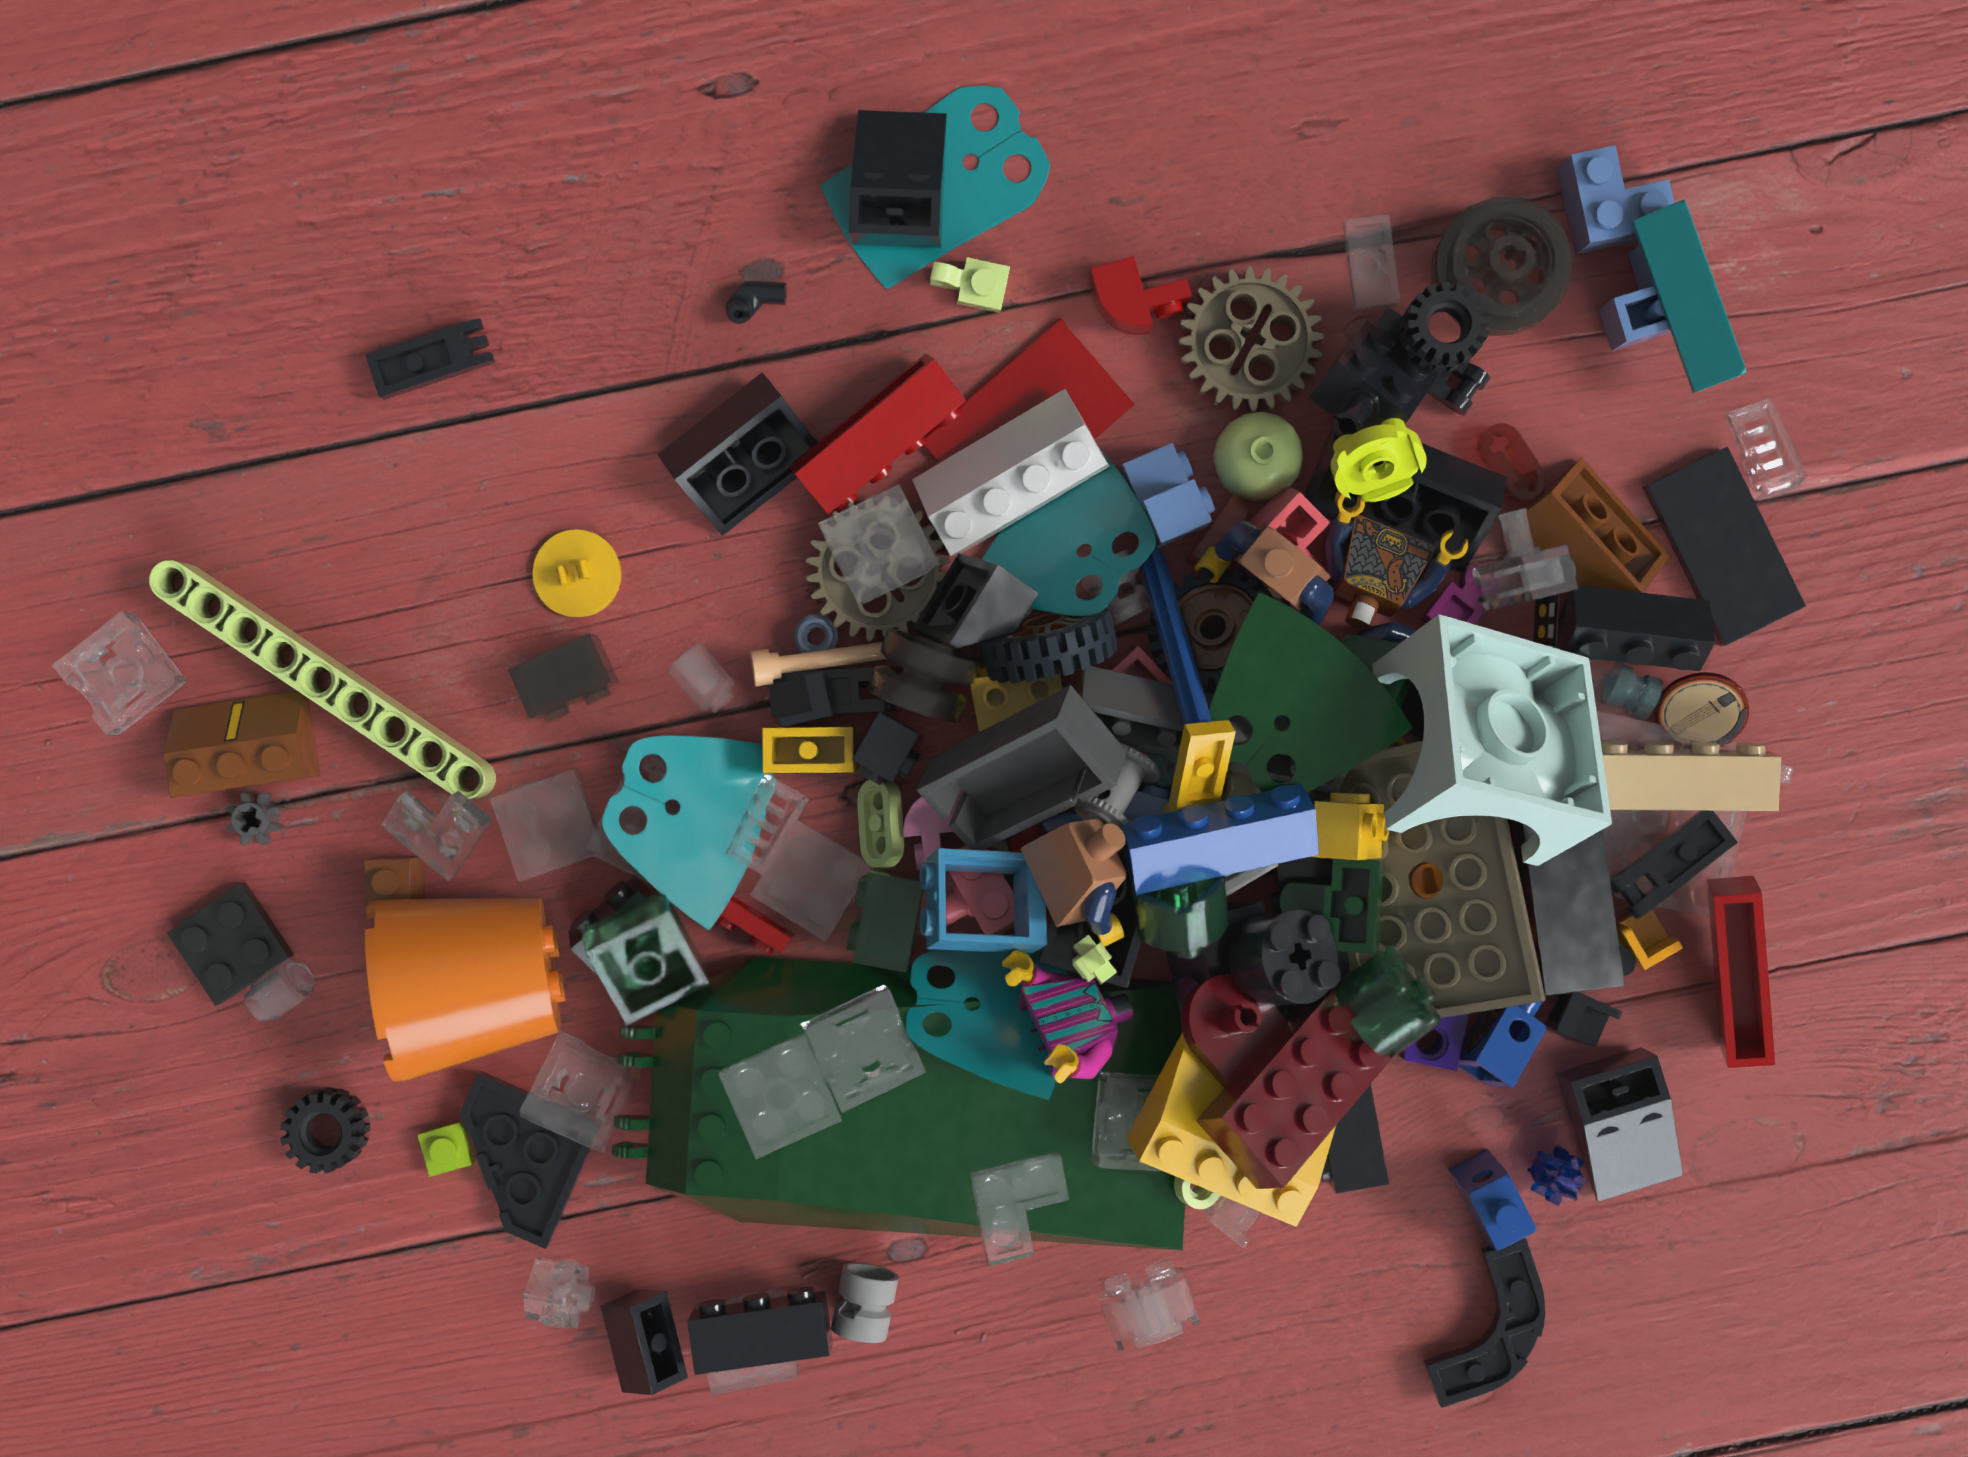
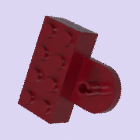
M1232 974L1207 978L1195 985L1187 995L1182 1007L1181 1027L1190 1050L1224 1089L1196 1122L1256 1189L1284 1188L1395 1055L1336 988L1329 989L1324 996L1314 1002L1298 1004L1284 1018L1275 1006H1261L1255 1003L1257 1000L1248 993L1243 994L1237 987Z

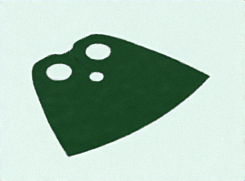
M1261 592L1258 593L1233 643L1214 693L1209 713L1212 722L1228 720L1236 715L1244 716L1251 722L1253 728L1252 736L1245 744L1232 746L1229 762H1239L1244 765L1250 772L1252 784L1259 791L1264 792L1282 785L1292 786L1302 783L1306 792H1310L1365 762L1413 727L1383 684L1344 644L1324 628L1293 608ZM1279 715H1285L1290 720V726L1286 731H1278L1274 727V720ZM1279 753L1291 756L1296 766L1293 777L1284 783H1277L1271 780L1266 770L1269 759Z

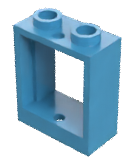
M938 848L926 858V862L922 863L920 887L922 890H926V907L921 911L920 930L922 935H927V949L1009 953L1021 950L1025 953H1034L1047 945L1046 903L1022 853ZM945 871L1013 874L1015 936L946 933Z

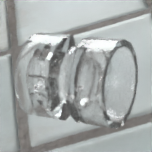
M1128 548L1115 555L1127 557L1132 554ZM1139 568L1130 570L1119 581L1118 587L1121 586L1124 598L1120 600L1116 595L1108 604L1114 627L1152 608L1145 582H1139L1136 578L1140 571ZM1088 575L1080 580L1088 597L1096 598L1102 591L1103 583L1098 576Z

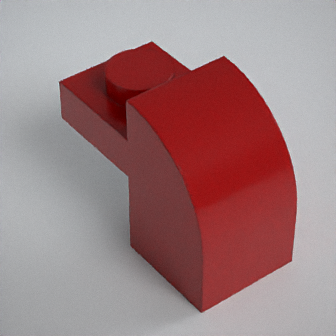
M1134 256L1090 269L1089 279L1101 315L1112 327L1127 334H1150L1153 327L1152 314L1157 313L1158 319L1178 315L1184 311L1183 306L1188 305L1192 296L1187 278L1143 290Z

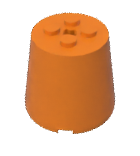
M541 898L378 899L369 901L366 909L368 920L375 919L374 928L365 929V956L369 995L377 1040L388 1039L391 1054L384 1055L383 1062L390 1079L394 1083L407 1081L560 1032L559 1002L566 1001L563 975H560L559 970L555 969L554 958L560 957L557 931H554L553 925H548Z

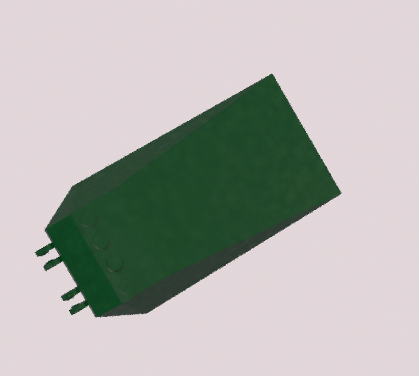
M758 955L659 1000L656 1005L655 1026L620 1025L619 1036L625 1039H654V1054L626 1051L618 1054L617 1062L619 1066L653 1067L650 1116L631 1114L614 1116V1126L620 1130L649 1129L648 1144L628 1141L612 1144V1155L614 1157L631 1159L647 1158L646 1184L739 1222L1183 1251L1185 1203L1176 1196L1174 1190L1175 1176L1140 1162L1126 1139L1182 1034L1181 1015L1173 981L1130 978L1128 988H1123L1108 983L1100 985L1095 980L1104 999L1125 993L1132 1005L1133 1018L1116 1024L1118 1033L1112 1055L1094 1078L1078 1079L1067 1077L1062 1083L1056 1081L1049 1100L990 1081L942 1060L916 1045L906 1032L907 1012L910 1008L943 1004L915 1005L917 1002V992L910 983L912 969L910 964ZM931 967L926 975L929 984L939 989L948 988L955 981V974L949 967ZM1069 975V976H1074V977H1076V978H1082L1081 976H1077V975ZM970 997L965 1000L964 1005L968 1010L973 1011L980 1007V1001L977 998ZM932 1012L926 1015L922 1022L925 1032L935 1037L946 1035L952 1027L949 1017L939 1012Z

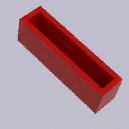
M925 353L790 464L789 468L828 515L833 510L837 512L843 511L849 507L848 503H853L857 499L858 495L856 492L867 482L870 481L871 484H874L883 479L892 469L890 464L901 454L904 453L907 456L918 450L926 442L925 435L935 426L944 427L952 422L960 414L961 410L959 407L966 402V399L936 360Z
M1754 875L1706 879L1720 1048L1728 1068L1775 1065L1762 891Z

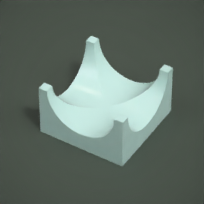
M1438 614L1372 664L1373 674L1381 683L1389 685L1397 680L1410 679L1419 692L1424 711V736L1420 757L1407 788L1396 803L1385 811L1387 830L1403 833L1412 827L1426 822L1457 816L1477 815L1507 818L1521 822L1533 829L1531 837L1521 846L1523 863L1539 866L1612 824L1589 658Z

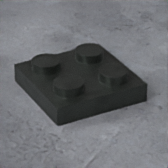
M247 883L238 884L167 932L215 1006L223 1004L294 956Z

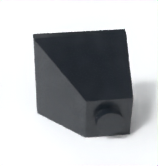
M958 553L912 629L919 634L956 648L1014 633L1018 626L1027 620L1032 611V603L1038 593L1000 565Z

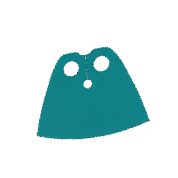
M1104 453L1103 455L1110 467L1001 530L982 559L1000 565L1036 591L1038 595L1032 603V609L1069 616H1090L1100 613L1117 595L1119 590L1118 584L1121 578L1130 570L1139 568L1155 548V533L1146 512L1123 476ZM1124 532L1136 534L1139 539V546L1132 555L1118 557L1113 553L1112 543L1119 534ZM1082 544H1089L1092 550L1090 555L1084 558L1078 557V547ZM1088 575L1098 576L1103 583L1100 594L1092 600L1084 601L1079 599L1075 591L1078 582Z
M670 735L653 736L637 740L630 746L622 765V772L625 776L624 785L618 794L613 795L609 799L602 818L603 830L615 849L666 899L709 931L739 885L751 860L764 823L773 774L763 773V745L724 738ZM648 754L659 755L666 763V775L659 782H648L640 774V762ZM670 799L679 802L680 811L676 815H670L665 810V804ZM626 807H639L646 814V827L637 835L627 834L620 827L619 817Z
M1043 947L1034 953H1027L1035 966L1046 971L1066 975L1064 971L1039 964ZM933 950L918 957L913 962L910 980L911 986L917 992V1002L915 1005H943L910 1008L907 1012L906 1032L909 1038L930 1054L971 1073L1006 1087L1049 1100L1056 1083L1054 1076L1051 1077L1049 1073L1050 1065H1045L1043 1062L1049 1053L1047 1049L1038 1050L1039 1046L1045 1045L1043 1040L1040 1039L1039 1032L1030 1033L1029 1031L1036 1028L1035 1023L1032 1022L1029 1010L1020 1011L1018 1008L1020 990L1023 985L1019 983L1016 986H1009L1005 980V976L1011 969L1003 967L1001 962L1011 953ZM936 965L947 966L954 972L955 981L948 988H935L927 981L926 975L928 970ZM970 997L977 998L980 1001V1007L977 1010H968L964 1005L965 1000ZM932 1012L945 1014L951 1020V1030L941 1037L929 1035L925 1032L922 1025L926 1015Z

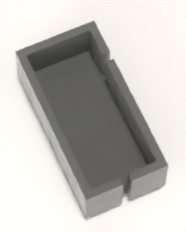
M1069 685L933 756L917 791L937 814L944 819L950 816L962 788L964 792L948 826L970 850H983L1075 806L1078 797L1084 802L1115 787L1127 751L1075 689Z

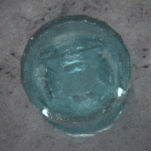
M1617 663L1605 681L1600 701L1602 704L1612 708L1623 706L1628 709L1631 716L1646 720L1659 701L1663 689V681L1652 675L1636 676L1632 667L1623 663Z

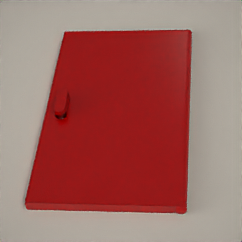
M1059 318L966 399V402L959 407L961 412L952 422L944 427L937 425L925 435L926 442L922 446L931 453L938 463H941L1063 389L1067 390L1094 439L1132 408L1134 403L1065 325V321Z

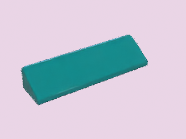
M1683 199L1631 222L1692 393L1745 374L1747 371L1686 201Z

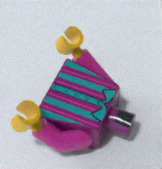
M1013 951L1001 962L1003 967L1011 969L1005 976V980L1009 986H1016L1019 983L1023 985L1020 990L1018 1008L1020 1011L1028 1009L1031 1014L1032 1022L1035 1023L1036 1028L1029 1031L1030 1033L1039 1032L1040 1039L1045 1044L1039 1046L1038 1050L1047 1049L1049 1053L1043 1062L1045 1065H1050L1049 1073L1051 1077L1054 1076L1058 1083L1064 1082L1067 1077L1078 1079L1094 1078L1112 1055L1118 1033L1116 1024L1133 1018V1009L1128 996L1122 993L1104 999L1094 979L1087 982L1083 978L1046 971L1035 966L1030 956L1024 951Z

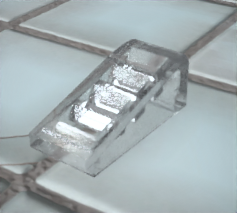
M1771 397L1728 412L1726 417L1757 500L1762 501L1799 487L1807 477V474ZM1763 417L1765 418L1767 424L1747 431L1744 424ZM1771 435L1772 441L1754 447L1753 440ZM1777 452L1779 458L1765 463L1761 462L1760 457ZM1783 469V475L1769 479L1767 474Z
M765 774L725 854L765 876L808 803L809 798L772 776ZM773 794L788 801L784 809L770 802ZM764 809L780 817L776 825L760 817ZM755 825L772 834L769 841L752 833ZM746 840L764 850L761 858L742 848Z

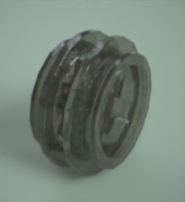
M1492 197L1469 206L1443 232L1432 256V284H1434L1435 288L1441 282L1449 281L1450 289L1456 283L1465 285L1462 290L1463 294L1467 295L1471 290L1478 294L1473 300L1476 305L1484 301L1487 308L1482 313V316H1490V324L1485 328V330L1489 331L1488 336H1511L1534 327L1561 303L1572 279V249L1564 228L1544 207L1521 197ZM1490 231H1503L1505 236L1495 240L1491 237ZM1471 246L1478 250L1479 259L1477 261L1469 262L1465 259L1466 247ZM1499 254H1504L1506 261H1514V271H1510L1508 264H1500ZM1531 270L1538 271L1536 285H1532L1527 279V274ZM1472 280L1483 282L1485 290L1482 295L1474 289L1470 283ZM1505 291L1512 292L1516 296V304L1504 305L1501 301L1502 293ZM1450 315L1453 318V320L1460 326L1459 322L1452 315Z

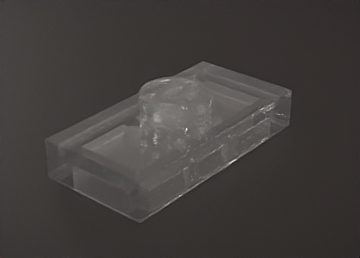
M1389 214L1344 220L1342 224L1354 311L1399 305L1401 299Z

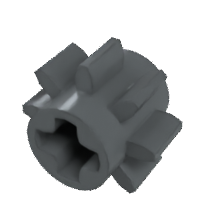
M251 792L242 793L241 801L243 804L227 807L226 810L232 814V824L226 829L227 831L236 830V832L242 835L240 844H251L255 836L260 845L270 844L271 836L269 833L285 830V826L279 823L280 813L286 810L285 806L276 807L270 803L272 793H261L257 801ZM252 811H256L255 817L261 820L260 826H256L257 820L251 817Z

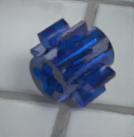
M1555 1146L1553 1154L1543 1153L1539 1150L1537 1152L1538 1157L1534 1160L1532 1167L1527 1170L1531 1173L1532 1179L1535 1182L1530 1188L1531 1191L1545 1196L1546 1201L1556 1206L1560 1205L1562 1197L1576 1201L1578 1199L1577 1194L1582 1189L1583 1184L1588 1182V1180L1583 1178L1580 1170L1584 1161L1574 1155H1570L1569 1151L1560 1146Z

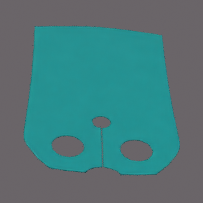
M991 86L958 88L925 112L947 113L941 248L853 245L849 235L850 186L853 164L820 185L848 242L887 290L951 250L1027 209L1038 198L1046 183L1051 165L1038 139L1026 135L1021 130L1019 124L1021 112L1002 88ZM980 104L992 105L999 114L997 125L987 132L977 130L971 122L972 110ZM973 154L979 157V165L975 170L964 168L962 162L966 155ZM1014 154L1025 156L1031 164V173L1022 182L1008 180L1003 172L1005 160Z

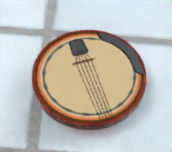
M1711 672L1692 673L1674 680L1661 692L1655 705L1656 724L1662 735L1671 743L1686 749H1691L1692 742H1710L1722 746L1732 741L1742 732L1749 718V703L1741 686L1724 675Z

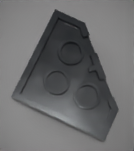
M481 1071L477 1073L459 1115L465 1130H469L478 1153L476 1155L488 1189H492L501 1212L499 1217L505 1232L546 1249L552 1241L602 1124Z

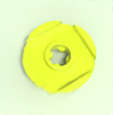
M1399 418L1387 419L1380 425L1365 428L1354 434L1343 435L1333 445L1335 454L1331 460V472L1338 491L1350 498L1349 493L1361 495L1363 502L1382 501L1403 493L1413 485L1411 477L1417 472L1419 467L1421 473L1426 467V454L1419 436L1413 430L1406 428L1404 421ZM1383 461V464L1374 466V463Z

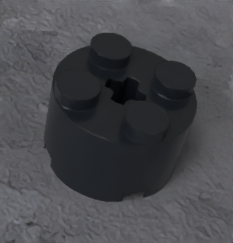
M1289 910L1257 915L1249 918L1241 925L1239 929H1242L1237 941L1231 944L1229 963L1233 979L1243 994L1248 993L1257 1000L1255 1003L1261 1006L1272 1007L1311 1003L1320 999L1329 989L1336 987L1339 983L1340 969L1338 967L1337 947L1330 932L1329 921L1322 915H1314L1304 910Z

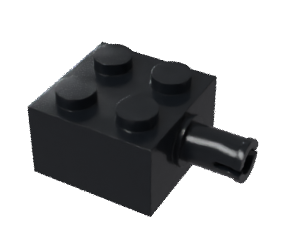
M1368 320L1338 356L1309 396V399L1334 417L1333 429L1340 437L1354 434L1371 426L1380 425L1385 420L1391 418H1399L1406 423L1438 376V373L1432 372L1429 364L1425 369L1418 366L1421 360L1420 357L1416 355L1410 359L1406 354L1408 351L1395 342L1386 330L1375 327Z

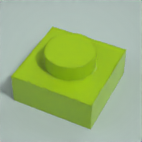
M462 1120L425 1130L418 1134L429 1177L467 1167L476 1162L469 1134L465 1130Z

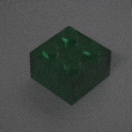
M873 867L868 876L863 875L859 879L855 905L863 906L861 918L855 919L854 923H851L847 941V950L854 951L852 963L907 972L911 963L920 914L919 910L921 909L924 890L920 887V874Z
M657 892L582 930L584 952L626 1025L709 985L704 961L665 893L662 895L660 892Z

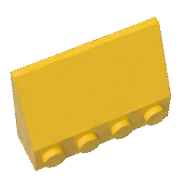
M1182 1032L1126 1137L1132 1150L1140 1162L1297 1227L1318 1189L1335 1127L1284 1188L1256 1189L1196 1122L1222 1092L1224 1087L1193 1054Z

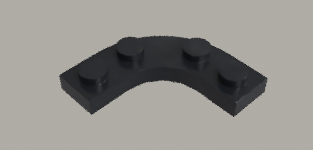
M1525 1237L1498 1251L1490 1246L1481 1249L1496 1301V1311L1492 1325L1482 1338L1464 1348L1424 1360L1437 1402L1441 1408L1484 1395L1505 1385L1528 1363L1526 1359L1534 1348L1538 1336L1541 1337L1545 1321L1544 1292L1528 1241Z

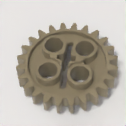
M1252 266L1247 267L1243 279H1239L1236 272L1230 269L1227 273V284L1224 285L1216 276L1211 279L1212 294L1205 289H1198L1196 296L1202 305L1188 303L1185 310L1194 320H1181L1179 328L1190 333V336L1180 338L1177 344L1178 347L1190 349V353L1183 356L1180 363L1181 365L1194 364L1195 369L1187 379L1190 382L1202 378L1204 384L1199 392L1201 396L1210 390L1217 392L1214 399L1215 406H1218L1226 397L1231 399L1230 408L1231 412L1234 413L1241 402H1246L1249 413H1254L1258 401H1262L1267 411H1272L1275 404V396L1287 404L1291 400L1288 387L1300 393L1306 387L1299 375L1309 378L1315 375L1316 370L1307 362L1318 361L1323 354L1319 350L1312 348V345L1320 343L1324 339V334L1312 332L1311 329L1321 321V316L1307 315L1306 312L1312 306L1314 300L1309 299L1300 302L1297 299L1302 290L1301 285L1294 287L1290 291L1285 288L1288 275L1284 274L1275 283L1270 281V268L1265 269L1260 279L1255 278ZM1235 301L1248 303L1252 309L1253 316L1248 320L1235 318L1230 311V304ZM1266 305L1270 306L1271 312L1256 338L1257 344L1249 351L1238 374L1231 375L1230 368L1245 343L1244 337L1250 333L1263 307ZM1279 321L1287 324L1291 330V339L1288 341L1276 340L1270 333V324ZM1219 339L1226 341L1231 347V357L1224 360L1216 359L1209 351V343ZM1257 360L1265 362L1270 368V378L1265 381L1255 380L1249 373V363Z
M868 497L865 502V510L860 512L850 502L848 503L849 517L844 518L836 511L832 513L837 523L834 529L827 525H820V529L827 537L825 542L819 540L811 541V545L820 551L819 557L807 558L806 562L817 567L818 572L809 575L806 579L810 583H820L821 587L811 597L813 600L826 598L827 603L820 613L824 616L835 611L838 614L833 625L835 628H839L846 621L851 623L849 636L854 637L860 628L866 629V636L869 642H872L876 630H882L886 641L891 640L893 628H898L901 634L907 637L908 628L906 623L910 621L916 623L920 613L924 610L937 589V583H940L945 576L944 573L938 572L939 567L950 563V558L937 556L936 551L940 550L944 543L942 540L931 541L929 538L935 531L933 524L924 528L919 525L923 517L922 511L917 512L911 518L906 516V502H903L897 511H892L890 500L888 497H885L881 509H875L871 498ZM879 527L889 528L895 535L894 544L887 550H877L870 544L871 533ZM854 538H859L878 563H883L884 561L890 563L886 572L904 595L905 599L903 602H898L879 577L872 579L867 577L871 568L853 545L852 541ZM844 554L854 555L860 561L859 571L851 578L840 577L835 571L836 560ZM905 562H914L923 571L922 579L913 586L903 585L897 578L898 568ZM871 589L882 590L887 596V605L879 613L867 612L862 606L863 595Z

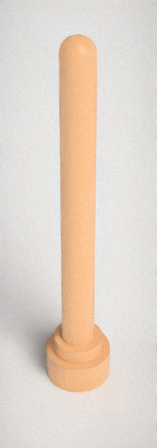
M927 636L784 656H779L778 652L769 653V649L750 651V658L756 687L773 684V680L781 679L784 673L935 653L959 648Z

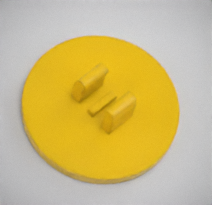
M567 530L554 535L540 548L533 565V582L538 596L551 610L567 617H588L602 611L613 601L621 583V565L615 550L604 538L586 530Z

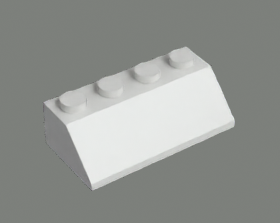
M1063 389L912 480L925 511L950 556H957L958 553H964L1107 469L1110 465L1067 390Z

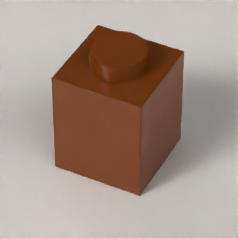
M424 856L377 857L365 860V905H368L369 901L378 899H425Z

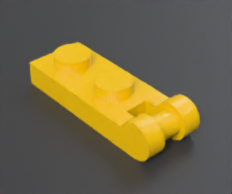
M1229 720L1184 724L1169 803L1164 805L1163 813L1181 810L1190 805L1200 806L1221 800L1236 733Z

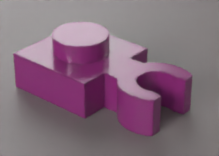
M1473 564L1460 575L1459 587L1453 582L1446 585L1421 619L1428 623L1440 614L1476 624L1487 610L1477 600L1491 594L1495 590L1498 581L1493 578L1483 587H1478L1473 581V576L1478 571L1479 566Z

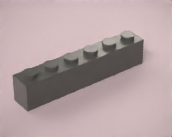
M1093 666L1083 670L1076 692L1121 744L1128 745L1136 750L1178 759L1184 723L1172 684ZM1204 692L1208 709H1210L1214 694ZM1240 715L1230 717L1228 720L1236 732L1233 745L1245 744L1252 736L1253 728L1251 722L1246 717ZM1279 715L1274 720V727L1278 731H1286L1290 726V720L1285 715ZM1283 753L1272 756L1266 767L1270 779L1279 782L1289 781L1295 774L1296 769L1292 757ZM1229 762L1227 770L1250 775L1249 770L1241 763ZM1347 772L1317 787L1315 790L1337 793Z

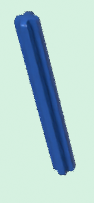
M1155 546L1153 552L1140 567L1184 724L1212 722L1165 555Z

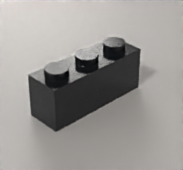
M810 1286L791 1289L787 1291V1296L770 1298L769 1293H755L743 1297V1302L726 1305L724 1299L707 1300L699 1303L698 1309H693L687 1320L695 1375L830 1356L833 1345L826 1290L814 1292V1288Z

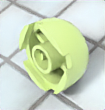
M1266 412L1243 414L1230 422L1217 438L1213 453L1216 473L1223 487L1237 498L1251 502L1271 499L1285 488L1290 487L1299 476L1303 461L1301 440L1293 426L1280 416Z

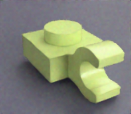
M969 257L966 258L964 270L949 264L934 262L930 285L960 291L957 304L1000 313L1010 266Z
M1087 935L1073 946L1078 955L1072 959V965L1087 982L1096 978L1101 985L1117 973L1109 962L1112 958L1101 942L1096 945L1092 938Z

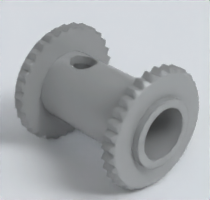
M1121 744L1127 751L1116 786L1084 802L1078 797L1076 805L1073 806L1074 810L1083 820L1098 818L1104 825L1112 823L1120 828V824L1125 825L1129 822L1123 814L1140 784L1143 782L1155 784L1159 781L1161 774L1157 765L1140 751Z

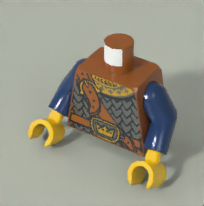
M1338 491L1335 495V503L1339 513L1332 517L1322 550L1327 572L1331 576L1330 578L1335 581L1334 594L1352 602L1345 621L1355 628L1370 630L1376 613L1392 617L1399 609H1411L1435 592L1452 567L1451 559H1459L1467 552V539L1457 551H1450L1446 548L1445 543L1453 534V530H1449L1440 539V553L1433 554L1436 546L1359 515L1365 507V502H1363L1361 495L1357 496V502L1353 507H1343L1342 503L1345 496Z

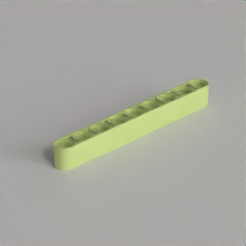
M165 560L158 563L152 569L149 576V585L157 597L453 796L460 799L481 798L493 790L496 783V773L486 760L200 568L188 563ZM180 571L184 577V584L178 592H175L172 587V579ZM214 596H217L221 602V608L219 613L212 617L208 611V604ZM253 620L258 627V633L256 638L249 642L244 635V629L246 624ZM290 644L295 652V658L286 667L281 661V652L286 645ZM326 668L331 675V685L323 692L318 687L317 677ZM360 693H363L368 700V710L360 717L353 708V702ZM395 718H400L405 724V734L400 741H396L390 734V725ZM433 742L437 743L443 752L441 762L437 766L431 765L426 757V750ZM468 767H473L480 776L478 787L473 791L467 789L463 783V773Z

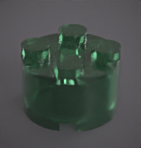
M1224 876L1136 895L1133 885L1131 887L1138 938L1140 941L1155 948L1174 951L1177 956L1182 958L1196 957L1202 952L1204 946L1216 941L1229 926Z
M1389 946L1385 950H1380L1340 979L1339 983L1334 987L1341 1008L1350 1004L1356 1016L1350 1020V1023L1357 1033L1375 1052L1383 1057L1389 1053L1390 1058L1401 1053L1436 1028L1441 1022L1440 1015L1431 1004L1437 999L1434 990L1423 977L1419 976L1417 979H1414L1406 969L1407 963L1393 946Z

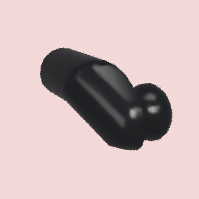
M767 281L744 282L726 302L727 317L735 324H743L763 304L786 305L787 283Z

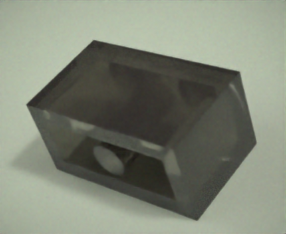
M590 633L508 670L529 718L541 719L544 717L546 724L569 715L571 712L568 706L584 700L586 705H591L611 696L609 688L619 684L599 636Z

